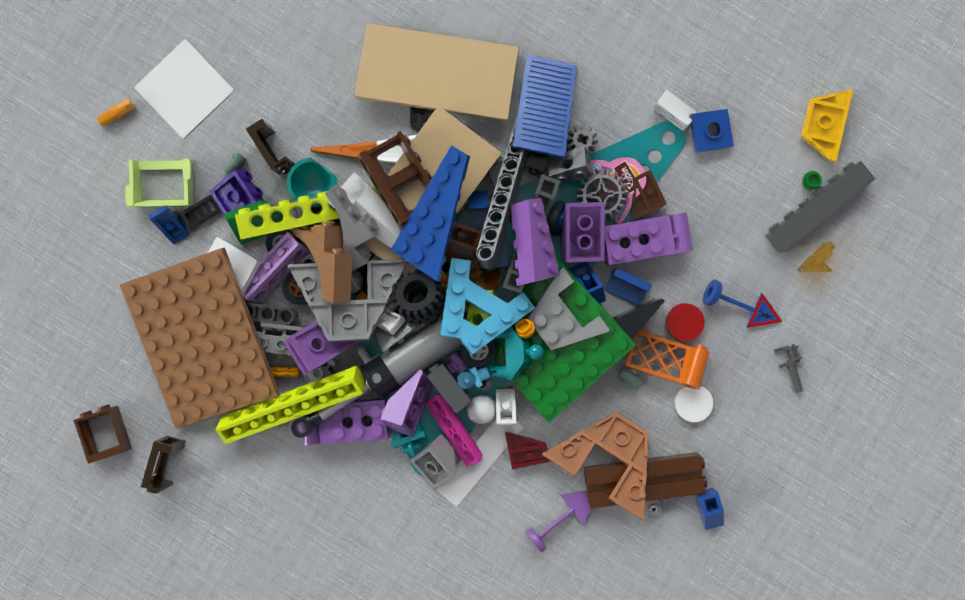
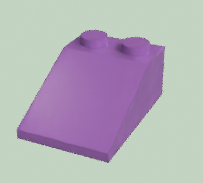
M605 202L565 203L561 236V260L566 263L604 261Z
M419 370L387 401L386 406L381 411V420L393 431L412 437L415 434L426 405L425 402L428 400L433 387L432 382L423 370Z

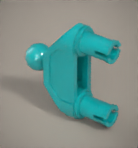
M513 324L496 337L505 338L506 365H490L489 371H496L489 373L490 377H505L508 380H515L530 363V357L534 360L542 358L544 354L543 348L537 344L530 347V341L527 338H521L515 331L516 325Z

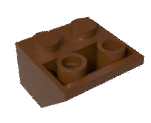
M454 222L450 243L447 245L445 261L450 262L451 258L471 261L477 251L482 231Z

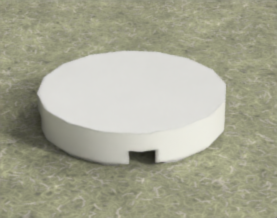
M683 386L674 398L675 410L686 421L700 422L710 415L713 409V398L705 387L701 386L700 390Z

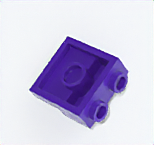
M234 170L209 191L224 215L227 212L261 200L264 201L262 190L254 186L251 181L253 177L247 170Z

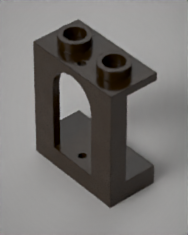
M260 119L246 128L270 169L279 175L281 173L283 175L287 174L295 163L287 156L278 160L265 140L276 133L272 126L264 119Z
M165 436L153 442L141 484L142 488H146L147 492L157 494L173 485V481L163 479L162 477L169 454L183 449L185 440Z

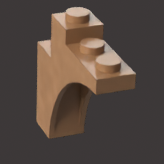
M322 221V225H314V227L313 225L301 226V228H293V236L298 237L307 245L315 259L321 279L322 300L331 303L350 302L352 254L344 252V249L341 248L342 227L334 225V222Z

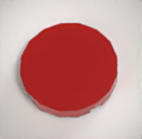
M681 303L675 305L668 312L665 324L667 331L674 338L681 341H690L701 334L704 329L705 320L703 313L698 307L693 304Z

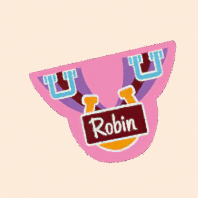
M618 158L611 162L591 160L592 171L594 170L596 175H599V169L601 168L603 169V174H606L607 169H610V176L617 172L618 174L615 179L622 176L624 179L620 184L627 183L628 185L622 188L623 191H629V194L623 195V198L629 199L628 202L622 201L621 203L626 208H618L621 213L620 215H617L615 211L612 213L616 223L621 224L632 205V195L634 193L633 178L644 173V170L633 158ZM646 176L638 180L642 189L646 184ZM605 179L607 190H618L614 182ZM599 180L593 182L596 190L599 187ZM602 185V190H600L599 195L604 201L606 199L605 197H608V195H612L613 193H605ZM636 186V197H637V196L640 194V192H639V190H638V188H637V186ZM619 196L608 199V210L615 206Z

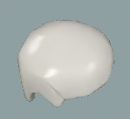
M479 395L474 397L467 406L468 417L476 424L491 422L496 417V402L490 396Z

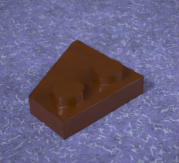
M651 170L633 178V221L667 205ZM646 176V184L642 189L638 180ZM636 186H637V188H638V190H639V192H640V194H639L637 197H636Z

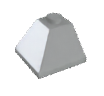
M442 434L409 460L434 489L456 475L454 448Z

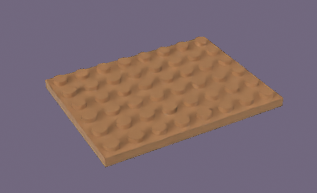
M225 247L120 284L175 428L280 395Z

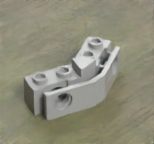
M261 322L263 331H257L264 352L291 355L283 342L293 335L289 334V330L300 331L305 326ZM269 330L282 331L283 335L270 334ZM336 357L327 362L328 365L325 363L307 374L312 382L335 374L331 366L340 363Z

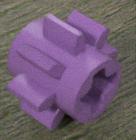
M456 351L447 358L449 362L447 368L451 373L456 371L457 374H460L469 367L464 362L459 351Z

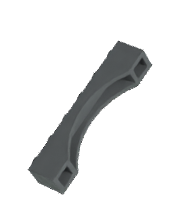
M542 174L533 199H542L547 219L560 180ZM515 249L501 288L521 294L524 284L516 285V279L519 278V270L515 269V261L518 260L517 249Z

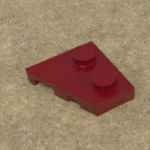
M505 432L512 469L550 462L542 456L543 452L548 451L546 442Z

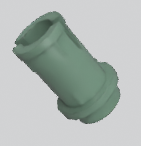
M240 153L232 154L231 160L222 168L225 172L233 167L228 173L230 174L234 170L239 169L242 164H246V158Z
M624 367L617 375V378L631 386V389L637 390L642 383L639 375L635 376Z

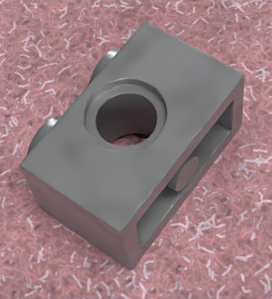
M584 146L566 151L564 158L548 157L549 177L560 180L559 185L592 176L591 157Z

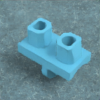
M469 367L465 369L466 372L458 375L457 383L464 389L483 386L481 381L490 378L487 367L477 369L476 367Z

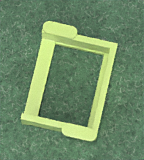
M187 158L181 161L129 160L130 185L125 187L126 205L138 208L163 207L165 205L167 207L192 206L194 204L192 174L194 161ZM183 169L184 200L142 201L141 170Z

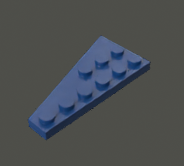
M452 145L391 248V251L438 282L441 280L442 275L440 273L442 265L445 264V253L452 235L457 214L455 211L461 197L462 182L465 181L470 160L469 155Z

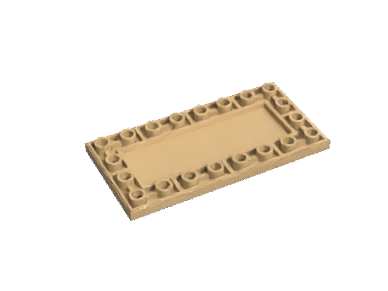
M367 23L354 97L434 111L440 106L448 113L507 122L519 47Z
M438 106L413 139L410 147L413 152L418 153L422 161L420 164L424 170H428L432 178L451 145L470 156L465 181L462 182L460 201H458L455 211L458 213L501 155V152ZM404 153L388 173V176L410 165ZM416 180L398 190V195L406 208L412 210L416 207L426 189L420 180ZM375 237L363 243L382 260L403 259L391 251L389 246ZM408 262L402 274L405 277L408 276L407 273L409 272L413 274L417 267Z

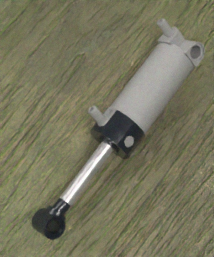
M443 312L435 321L429 322V324H426L417 332L406 337L404 342L392 346L389 349L390 352L386 355L384 353L378 354L371 359L364 347L357 349V352L364 361V364L360 366L366 380L363 394L372 389L382 399L401 387L419 370L427 369L462 346L458 339L440 337ZM362 395L294 420L291 425L292 434L298 438L310 435L312 431L317 429L319 423ZM300 422L305 423L307 426L305 433L298 430Z

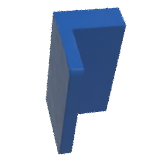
M616 268L613 270L605 290L636 305H640L645 293L649 292L652 285Z

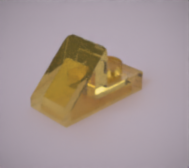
M831 241L822 243L797 270L799 272H833L823 261L831 257L833 254L831 251L836 246Z

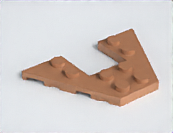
M614 412L605 419L594 423L589 428L573 435L568 440L561 442L554 448L543 452L542 456L574 477L595 445L628 465L608 499L640 520H644L648 431L619 413Z

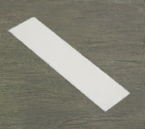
M495 420L475 443L483 454V459L468 467L461 460L455 467L456 475L440 485L436 490L457 507L508 447L505 432L518 434L524 427L517 421L516 425H497V420Z

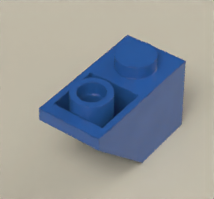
M709 488L705 490L706 494L695 495L704 529L709 530L723 526L724 510L719 493L714 488Z

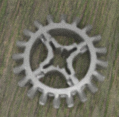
M601 168L599 169V175H596V172L593 170V177H586L587 183L582 180L580 181L584 188H577V191L583 192L582 195H577V199H583L580 203H589L588 199H597L599 202H603L601 197L593 196L598 195V192L600 193L603 185L605 193H613L605 197L606 199L604 200L606 221L607 214H609L611 219H614L612 214L614 211L617 215H620L621 213L618 208H626L621 203L622 201L628 202L629 199L623 198V195L629 194V191H623L622 189L628 186L627 183L620 184L624 179L622 176L615 179L618 174L617 172L610 176V169H607L606 174H603V169ZM605 179L614 182L618 190H607ZM599 180L597 191L587 193L590 185ZM619 196L615 206L607 210L608 199Z

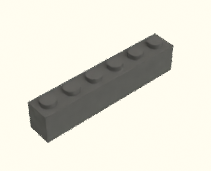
M862 161L847 164L842 168L844 172L840 175L835 174L828 180V185L816 189L813 192L814 196L812 198L804 199L798 204L799 208L795 212L791 210L783 216L785 220L780 224L778 222L768 229L770 232L765 236L779 253L787 252L875 180V177Z

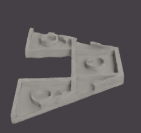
M405 259L368 261V299L350 300V302L331 303L322 300L321 279L316 263L288 264V268L329 342L370 340L393 294V289L396 288L395 284L399 281L408 262Z

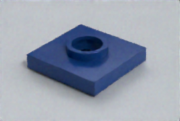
M728 109L689 115V118L692 119L690 124L695 153L734 147ZM710 123L717 125L718 136H711L708 133L707 129Z

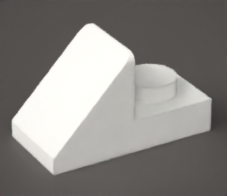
M496 389L497 425H516L515 389Z

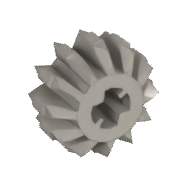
M585 124L581 125V129L575 125L573 127L574 131H568L570 137H567V142L570 144L567 145V149H576L584 146L590 155L589 150L594 152L596 150L594 145L598 144V140L593 139L597 136V133H590L592 130L591 126L585 130ZM580 137L586 140L585 145L582 142L578 143Z

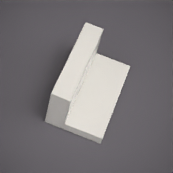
M667 89L653 107L655 111L682 131L692 121L689 115L697 113Z

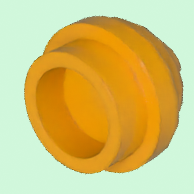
M521 319L516 323L515 331L521 338L526 339L534 334L535 325L531 320Z

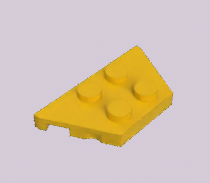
M852 89L811 98L808 103L801 138L832 163L837 162L852 98Z

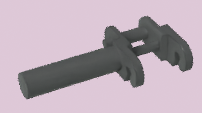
M792 344V347L786 345L776 348L774 352L786 351L787 362L778 366L779 368L788 366L795 393L803 391L794 361L800 362L802 357H799L797 352L799 345L795 346V344ZM789 350H793L795 358L791 359Z

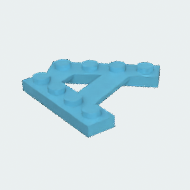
M451 258L440 337L459 339L469 353L473 355L535 309V307L524 292L509 303H506L468 280L471 261ZM465 301L490 317L478 326L463 319Z

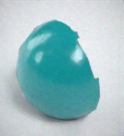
M305 158L291 167L287 176V188L290 196L295 201H298V197L309 195L310 198L317 197V193L328 191L337 184L338 179L335 174L316 160ZM314 203L311 207L317 208L321 205L320 203Z

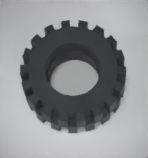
M415 270L413 274L411 272L407 273L408 276L405 278L402 276L400 283L397 282L395 284L396 289H393L394 296L392 299L395 307L404 319L408 320L411 324L415 322L416 325H421V322L426 325L429 324L428 321L430 320L432 322L435 321L437 315L440 317L442 315L441 310H444L446 295L440 282L434 280L423 271L420 273L419 270ZM428 292L423 301L412 303L416 295Z

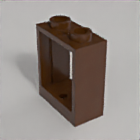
M110 404L99 407V412L92 413V410L81 413V418L73 420L88 464L132 449L118 406L110 407ZM109 414L119 445L98 452L88 420Z

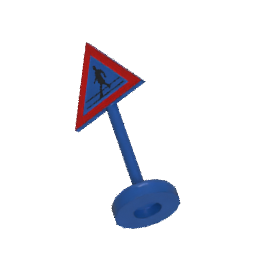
M712 280L704 292L703 303L705 305L713 306L720 298L751 311L752 315L746 328L783 322L762 292L755 308L721 294L723 287L722 283L718 280Z

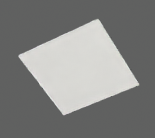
M186 39L134 87L181 138L187 136L234 91Z

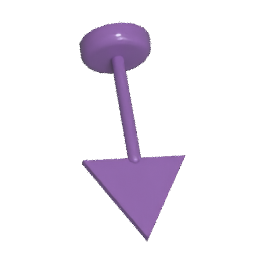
M587 491L560 495L570 509L539 535L532 528L525 531L541 552L546 550V545L542 538L573 512L581 523L585 524L590 511Z

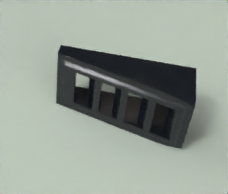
M209 195L179 212V216L189 231H192L222 210L212 195ZM210 201L215 210L212 211L207 202ZM203 205L208 211V214L206 215L201 209V206ZM195 210L201 215L200 219L194 213ZM189 214H191V216L195 220L193 223L188 218Z

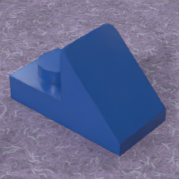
M487 190L474 191L468 198L470 225L478 230L483 229L488 213Z
M166 205L149 215L150 220L173 245L190 235L176 211L171 212Z

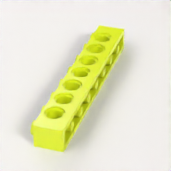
M371 185L370 187L373 189V191H376L374 185ZM326 192L317 193V197L310 198L309 195L298 197V201L290 202V199L278 201L276 206L270 207V204L259 205L257 210L250 211V208L240 209L238 214H235L240 239L338 219L339 216L337 210L332 209L328 203L329 199L325 195ZM320 203V212L312 213V204ZM294 207L302 209V214L299 217L291 215ZM280 211L283 215L280 221H273L271 219L273 212ZM259 215L263 218V222L261 225L256 226L252 224L251 219Z
M354 366L282 393L277 397L223 415L215 430L223 442L228 444L362 395L366 380L358 366Z

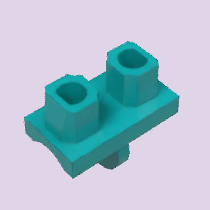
M418 423L413 437H405L404 434L392 430L393 441L390 443L392 448L394 447L395 449L408 445V447L402 448L403 454L410 452L411 456L414 457L416 456L415 450L422 447L420 443L414 445L413 443L428 437Z

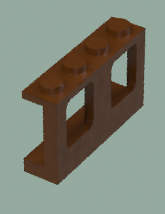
M401 131L397 132L396 136L369 151L364 150L358 155V160L398 227L408 221L414 210L406 208L398 195V190L416 180H420L426 189L432 179L428 170H424L420 164L422 161L418 153L413 152L411 149V142L408 136L403 135ZM395 146H400L410 165L388 176L377 157Z

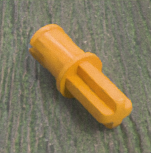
M127 98L115 107L112 105L110 110L97 117L99 124L105 127L118 118L121 120L123 115L136 109L134 103L126 107L132 102L130 98Z

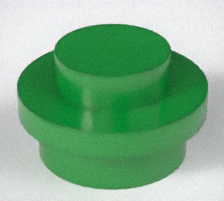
M809 171L802 178V184L808 190H815L822 183V177L816 171Z

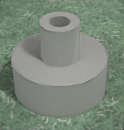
M645 501L644 513L648 517H657L662 511L660 501Z

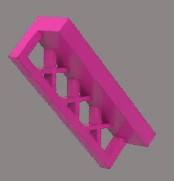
M437 393L426 401L425 404L466 467L480 462L483 459V454L443 396Z

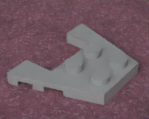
M565 268L559 271L560 276L555 277L528 317V320L534 323L536 331L550 350L611 330L601 316H598L583 327L559 295L575 283Z

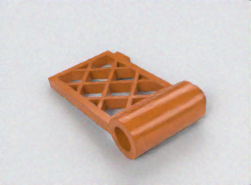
M643 328L637 333L633 341L636 343L638 336L646 338L649 345L640 349L637 344L635 346L636 352H634V348L630 350L625 367L679 383L687 388L700 390L710 354L707 351V347L702 345L690 347L651 335L650 330ZM659 342L663 343L667 348V351L660 355L654 347ZM651 347L656 357L647 361L642 351ZM677 348L686 350L684 358L677 361L672 351ZM639 353L644 363L638 366L631 364L632 356ZM670 353L674 363L665 366L660 357ZM658 359L663 369L654 371L648 363ZM676 365L680 371L679 377L671 376L667 369Z

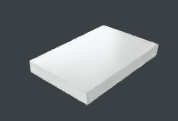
M216 237L209 252L225 247L244 296L261 262L225 240Z

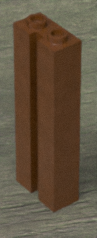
M697 452L647 458L645 501L706 494L707 479L706 476H702L703 468H705L704 458ZM623 462L583 467L590 509L617 505L608 498L628 465Z

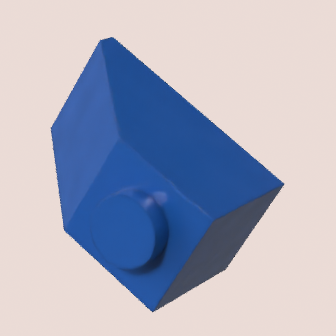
M583 262L570 268L571 273L599 303L606 301L603 285L588 262Z

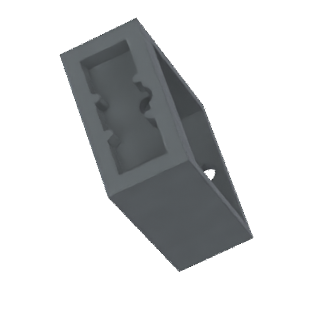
M437 362L428 369L430 372L427 375L428 379L455 413H458L472 402L471 395L466 389L459 386L457 377L454 373L450 372L445 362L441 364Z

